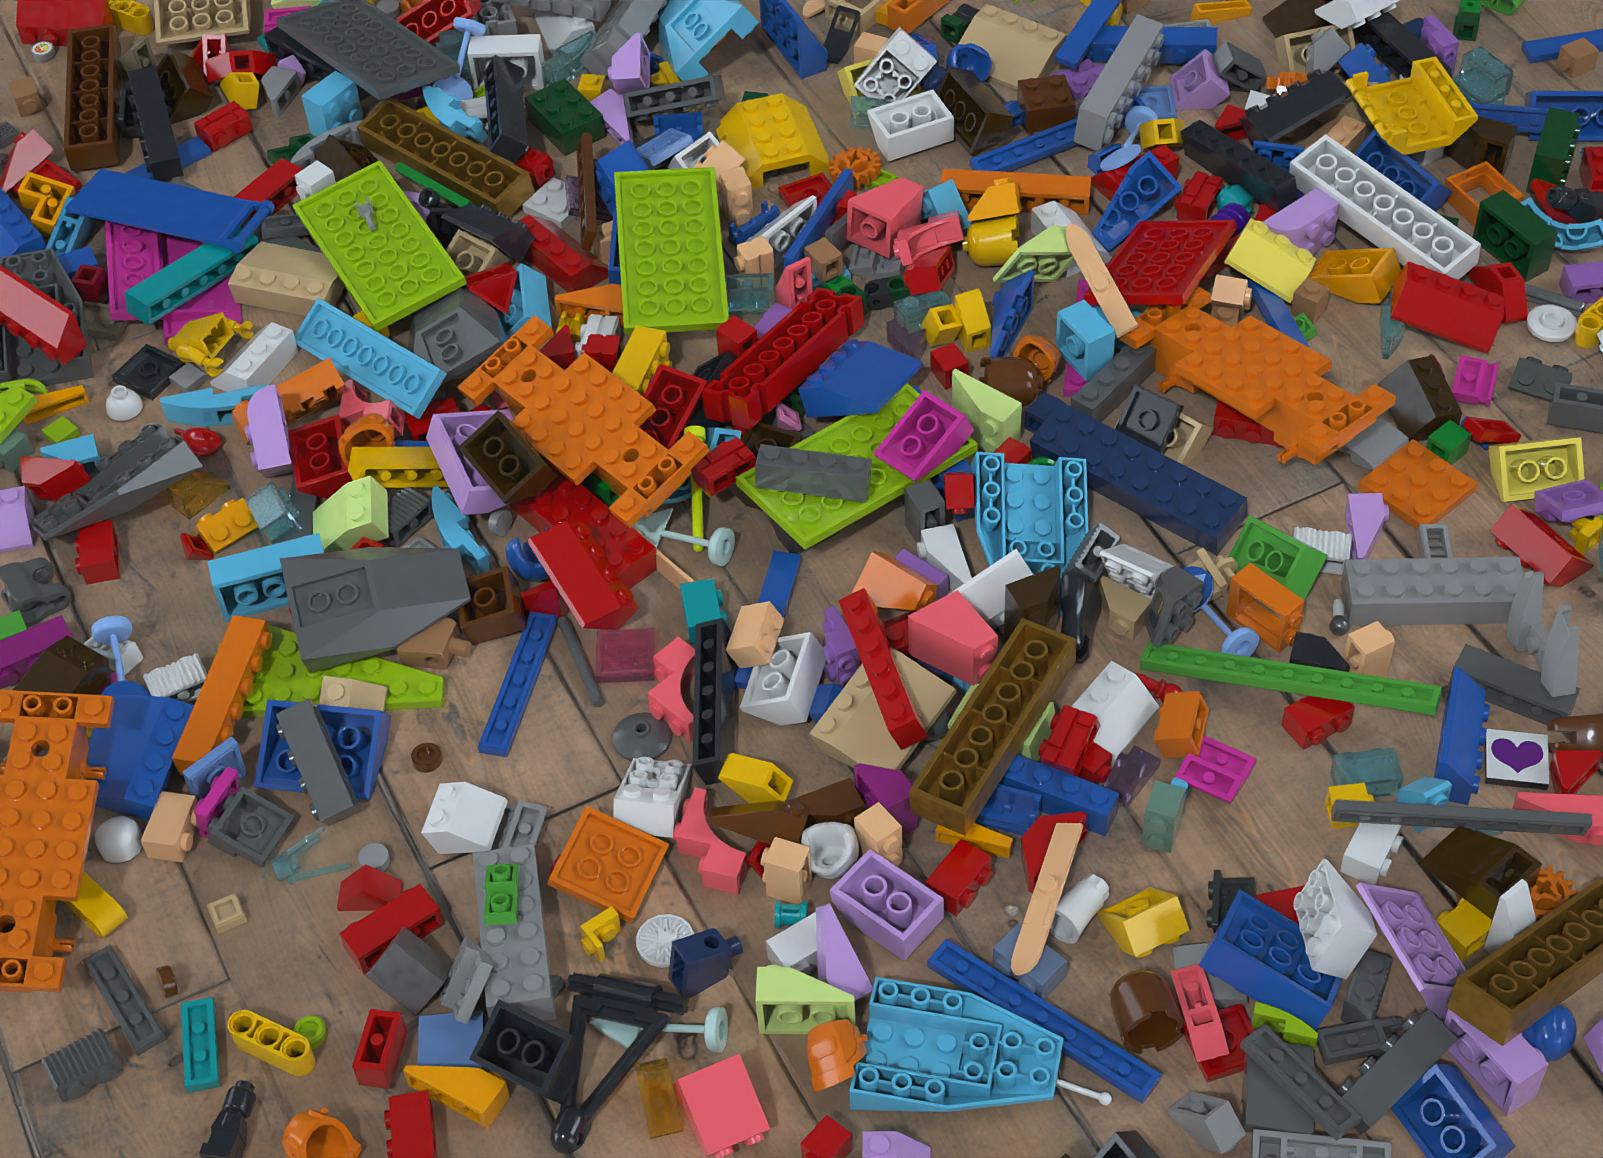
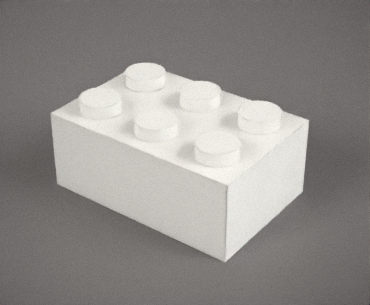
M540 34L470 36L468 60L474 90L484 85V71L494 55L520 66L522 90H540L544 88L546 69Z

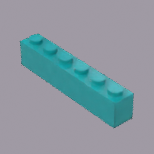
M240 227L232 238L237 237L243 228ZM252 234L245 242V248L239 254L233 253L229 248L211 243L201 245L125 291L126 311L147 325H150L231 275L237 264L258 245V237Z

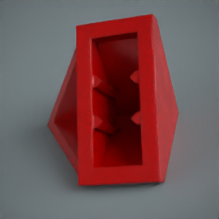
M226 34L202 35L201 41L191 56L194 58L206 82L208 80L205 60L231 52Z
M504 263L464 276L467 282L464 286L470 292L505 314H508L517 278V272L510 264Z
M552 580L520 593L524 611L528 615L532 611L557 615L558 618L567 616L569 607Z

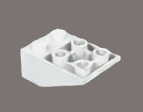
M899 27L883 45L854 86L878 107L906 98L937 60Z
M1120 544L1100 552L1104 567L1112 580L1150 599L1153 598L1160 575L1174 567V565L1126 544Z
M650 757L633 758L614 797L613 818L651 836L673 838L675 825L677 822H680L692 764H686L679 760L658 761Z
M1322 859L1316 870L1311 872L1303 890L1295 896L1294 910H1296L1300 932L1304 939L1311 969L1347 979L1376 938L1377 931L1369 909L1327 859Z

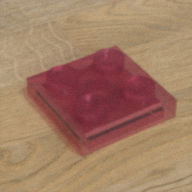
M654 628L597 631L596 683L654 681Z

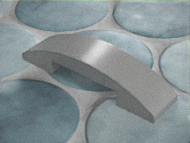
M363 120L350 122L320 134L305 144L293 156L290 162L305 169L317 161L315 157L329 134L364 146L356 128Z

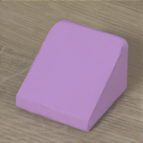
M294 55L278 62L277 67L297 71L300 86L304 84L306 71Z

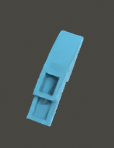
M429 85L422 86L425 101L442 126L464 138L468 135L481 143L484 142L488 137L483 129L484 124L475 116L469 117L461 109V102L453 94H445L437 86L435 88Z
M266 384L214 394L213 388L162 397L160 398V403L166 420L196 426L234 425L231 419L234 406L244 400L250 401L251 397L259 389L265 387Z
M437 485L432 487V509L443 547L458 548L462 564L467 562L477 574L490 571V554L484 546L479 547L474 536L469 531V516L461 514L459 508L455 505L454 499L448 492L444 493Z

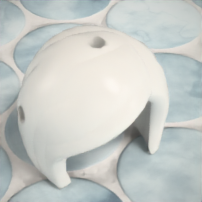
M824 822L814 824L802 832L801 845L810 847L811 870L813 873H817L818 876L825 879L839 878L845 875L857 862L859 843L856 832L851 825Z

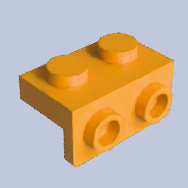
M244 498L238 501L231 499L220 507L221 511L214 515L208 513L197 521L198 524L194 532L197 537H202L214 555L261 527L260 521Z

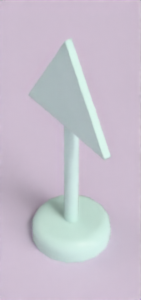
M673 508L652 513L648 518L642 516L632 526V528L638 529L643 537L656 548L661 537L708 547V557L711 563L717 566H725L731 559L734 551L735 535L730 528L721 527L716 529L710 540L665 530Z
M713 1007L707 1013L705 1025L667 1024L661 1032L704 1033L705 1044L708 1050L714 1053H722L728 1036L727 1013L723 1007ZM595 1019L589 1022V1025L625 1048H628L640 1031L643 1030V1028L602 1019Z

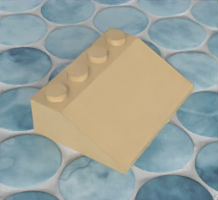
M154 0L157 46L198 41L202 39V35L226 34L227 36L250 33V0Z
M986 4L973 17L959 44L972 43L985 49L992 60L991 72L987 79L1017 90L1018 80L1047 77L1060 64L1055 62V55L1066 40L1067 34Z
M260 242L237 264L228 282L235 303L307 316L317 298L336 307L345 287L323 253Z
M890 648L925 730L928 732L957 691L954 687L901 652ZM861 664L809 733L822 753L852 768L861 763L899 771L920 743L919 741L903 750L899 748L887 729L863 664Z

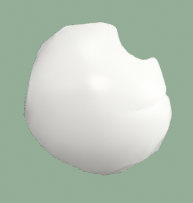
M125 816L108 819L97 828L94 835L95 844L105 861L111 863L131 860L140 853L143 847L141 843L143 835L140 827L133 819Z

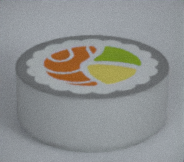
M48 41L38 42L30 50L33 59L38 62H47L56 54L53 44Z

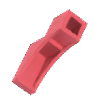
M958 210L928 217V223L898 230L897 238L894 239L895 244L893 245L896 260L901 259L902 266L910 265L918 257L931 250L964 240V232Z
M354 379L344 382L345 387L342 392L339 416L346 428L362 416L377 413L382 415L394 428V438L403 435L406 415L390 399L378 403H368L369 394Z
M677 637L653 656L654 674L660 683L647 693L649 700L648 709L656 719L660 720L663 718L674 734L677 736L682 735L689 742H692L693 714L686 707L683 695L689 681L694 676L695 649L680 637Z
M695 787L691 798L685 800L681 823L677 822L674 828L673 840L677 842L678 853L700 858L698 873L702 874L703 887L739 895L748 870L746 852L728 846L712 832L706 821L709 808L707 790Z

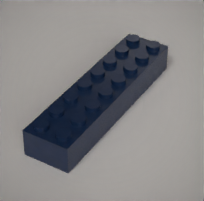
M1059 402L1029 440L1033 459L1040 456L1051 458L1056 462L1059 457L1086 459L1087 488L1216 556L1247 517V497L1062 402Z

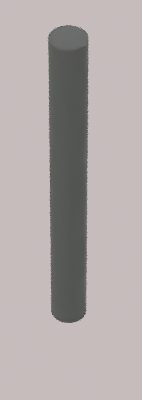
M561 616L558 618L557 623L593 706L600 707L604 704V699L568 617Z

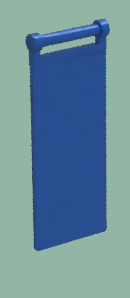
M100 169L65 209L66 212L215 244L229 248L233 253L239 254L245 248V242L265 217L270 216L274 212L275 206L269 200H263L262 202L245 200ZM254 210H256L257 213L252 217V219L248 222V224L244 227L240 234L237 237L232 238V236L241 227V225L245 222L249 215Z

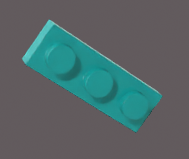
M213 997L181 1003L185 1088L188 1093L220 1087L215 1001Z

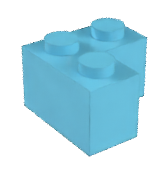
M953 179L923 191L921 220L958 210L963 230L972 223V221L968 222V212Z

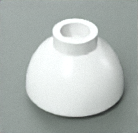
M122 385L114 387L106 400L107 415L117 421L132 419L143 408L140 396L135 391Z

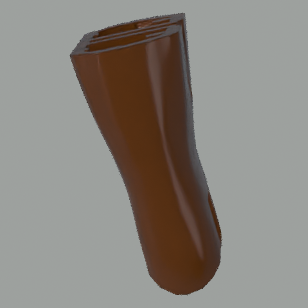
M1603 713L1559 717L1549 721L1548 731H1571L1570 743H1565V741L1549 742V753L1554 754L1555 751L1599 750L1603 753Z

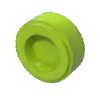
M305 1016L298 1020L293 1028L294 1032L308 1039L311 1049L322 1045L327 1037L326 1026L323 1020L317 1016Z

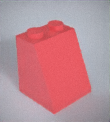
M900 177L848 200L846 239L890 258L894 254L893 245L895 244L894 239L897 238L898 230L921 225L923 186Z
M958 590L908 615V641L911 656L970 685H975L983 679L998 656V635Z
M740 1054L678 1079L672 1086L705 1158L714 1155L715 1158L728 1156L734 1153L732 1146L741 1142H745L746 1147L764 1140L763 1133L770 1130Z

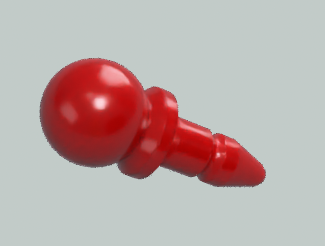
M1134 673L1147 690L1154 692L1153 698H1160L1162 703H1164L1166 693L1182 692L1181 688L1176 684H1166V681L1163 679L1158 683L1150 677L1147 678L1144 674Z

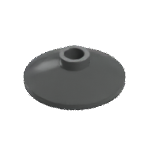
M646 712L627 716L617 724L613 732L615 750L620 756L629 761L640 757H650L653 760L660 757L669 748L672 739L668 723L663 718L658 720L651 713Z

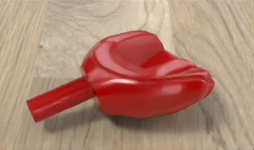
M206 428L174 429V433L181 436V439L185 441L195 456L208 457L218 452L223 443L222 437L219 434Z

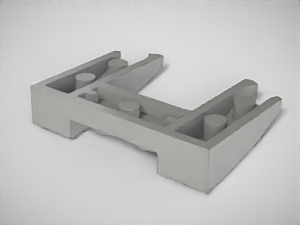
M1526 571L1512 602L1506 637L1517 652L1528 650L1529 654L1535 657L1542 669L1540 682L1552 697L1575 694L1580 628L1579 626L1569 628L1572 609L1569 603H1563L1558 608L1550 633L1541 623L1544 573L1541 571Z
M1253 1129L1250 1158H1391V1143L1340 1138L1336 1141L1330 1136Z

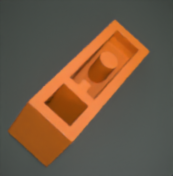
M608 284L555 295L554 301L557 316H561L563 311H567L569 318H575L576 313H580L583 319L587 321L590 314L602 315L603 317L606 315L617 316L620 320V326H624L621 285Z

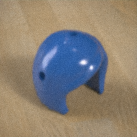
M958 44L950 50L947 56L946 70L948 66L973 71L984 83L991 72L992 60L989 53L976 44Z
M518 537L509 541L505 549L506 558L511 569L518 577L536 582L549 578V575L528 542L520 544Z
M1559 1004L1524 1030L1522 1036L1532 1047L1542 1052L1546 1062L1558 1061L1567 1055L1574 1045L1577 1033L1576 1020L1568 1008Z

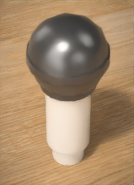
M1335 599L1332 605L1333 618L1329 628L1334 635L1343 636L1349 631L1350 623L1345 617L1342 600Z

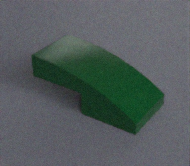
M311 133L289 137V146L268 150L267 159L272 164H275L281 158L290 162L293 156L315 137Z

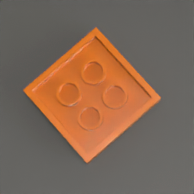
M1414 439L1362 478L1358 485V489L1364 493H1382L1384 505H1388L1389 511L1416 530L1419 524H1436L1477 491L1478 487L1476 481Z
M586 805L548 879L547 885L602 911L612 906L619 914L620 919L632 924L668 849L669 843Z

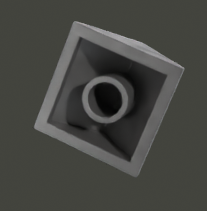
M404 926L365 977L413 1015H417L444 984L452 964Z

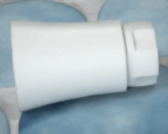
M1088 874L1081 881L1077 882L1060 898L1049 932L1062 942L1076 943L1087 924L1109 897L1110 888L1107 883L1094 874Z

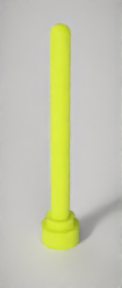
M689 426L684 429V435L689 431L701 441H706L704 427ZM691 473L693 537L704 539L702 487L700 488L693 481ZM693 544V549L696 552H702L704 546Z

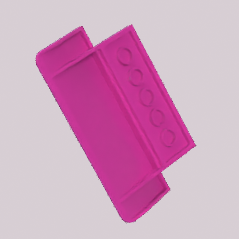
M105 220L110 320H139L126 311L125 291L203 245L201 241ZM232 274L158 319L163 320L164 345L168 344V339L175 336L187 322L223 312L225 318L242 324L240 303H235L228 285Z

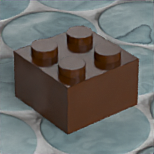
M1065 74L1018 80L1017 100L1020 108L1024 111L1023 123L1026 133L1042 132L1075 118V103Z
M507 565L466 578L471 601L460 607L458 614L460 628L472 645L526 629L519 582Z

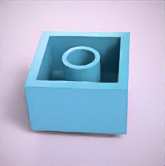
M337 71L331 73L301 96L310 133L315 136H319L335 127L364 119L356 83Z
M1082 300L1058 311L1056 346L1061 350L1062 357L1085 381H1088L1113 359L1116 332L1114 327L1107 323L1095 308L1091 307L1085 300Z

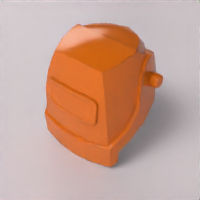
M1029 334L1023 337L1016 346L1013 357H1024L1031 360L1036 366L1038 374H1042L1043 382L1050 383L1052 381L1050 376L1056 372L1062 353L1048 338L1042 335Z
M371 413L362 416L346 428L344 434L340 436L338 442L339 450L347 468L349 467L352 447L395 446L394 428L382 415Z
M848 1019L828 1021L815 1026L808 1032L807 1053L811 1069V1081L815 1092L854 1076L853 1066L867 1053L864 1043L867 1041V1035L861 1034L858 1027L854 1026Z
M322 1107L319 1111L309 1108L306 1112H300L295 1115L287 1125L283 1134V1140L281 1141L286 1151L285 1154L289 1158H357L362 1150V1146L353 1138L343 1123L327 1115L328 1110L325 1107Z

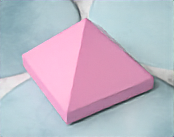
M782 403L775 406L778 428L794 431L802 429L798 412Z

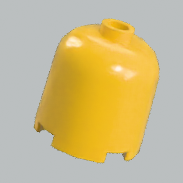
M1010 214L973 221L967 229V236H964V240H962L963 251H968L970 259L978 266L1004 265L1018 249V242L1015 241V237H1020L1018 216Z

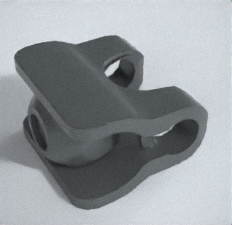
M42 557L26 562H13L0 567V579L5 585L1 592V597L11 613L20 610L27 627L42 621L48 615L67 608L71 602V593L65 585L61 583L44 585L52 578L53 567L47 559Z

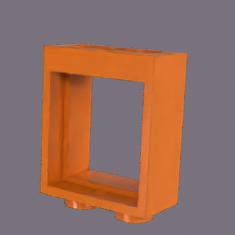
M1487 161L1453 174L1445 180V186L1452 191V194L1446 201L1474 228L1480 205L1466 193L1467 191L1482 186L1491 195H1494L1504 189L1519 202L1524 200V195Z
M1249 563L1231 578L1226 615L1242 627H1250L1255 630L1260 640L1280 653L1288 645L1290 647L1293 646L1296 631L1299 632L1300 624L1304 617L1302 612L1305 600L1252 563ZM1254 599L1260 601L1262 604L1267 606L1269 609L1277 613L1282 618L1279 619L1278 617L1273 615L1271 612H1269L1264 607L1255 602Z

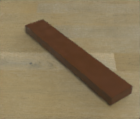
M583 132L576 150L580 237L582 250L591 251L597 234L592 134Z

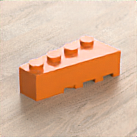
M330 357L276 386L281 394L287 425L341 399L345 384ZM248 400L235 405L231 415V419L246 445L250 444L245 432V426L249 425L247 417Z

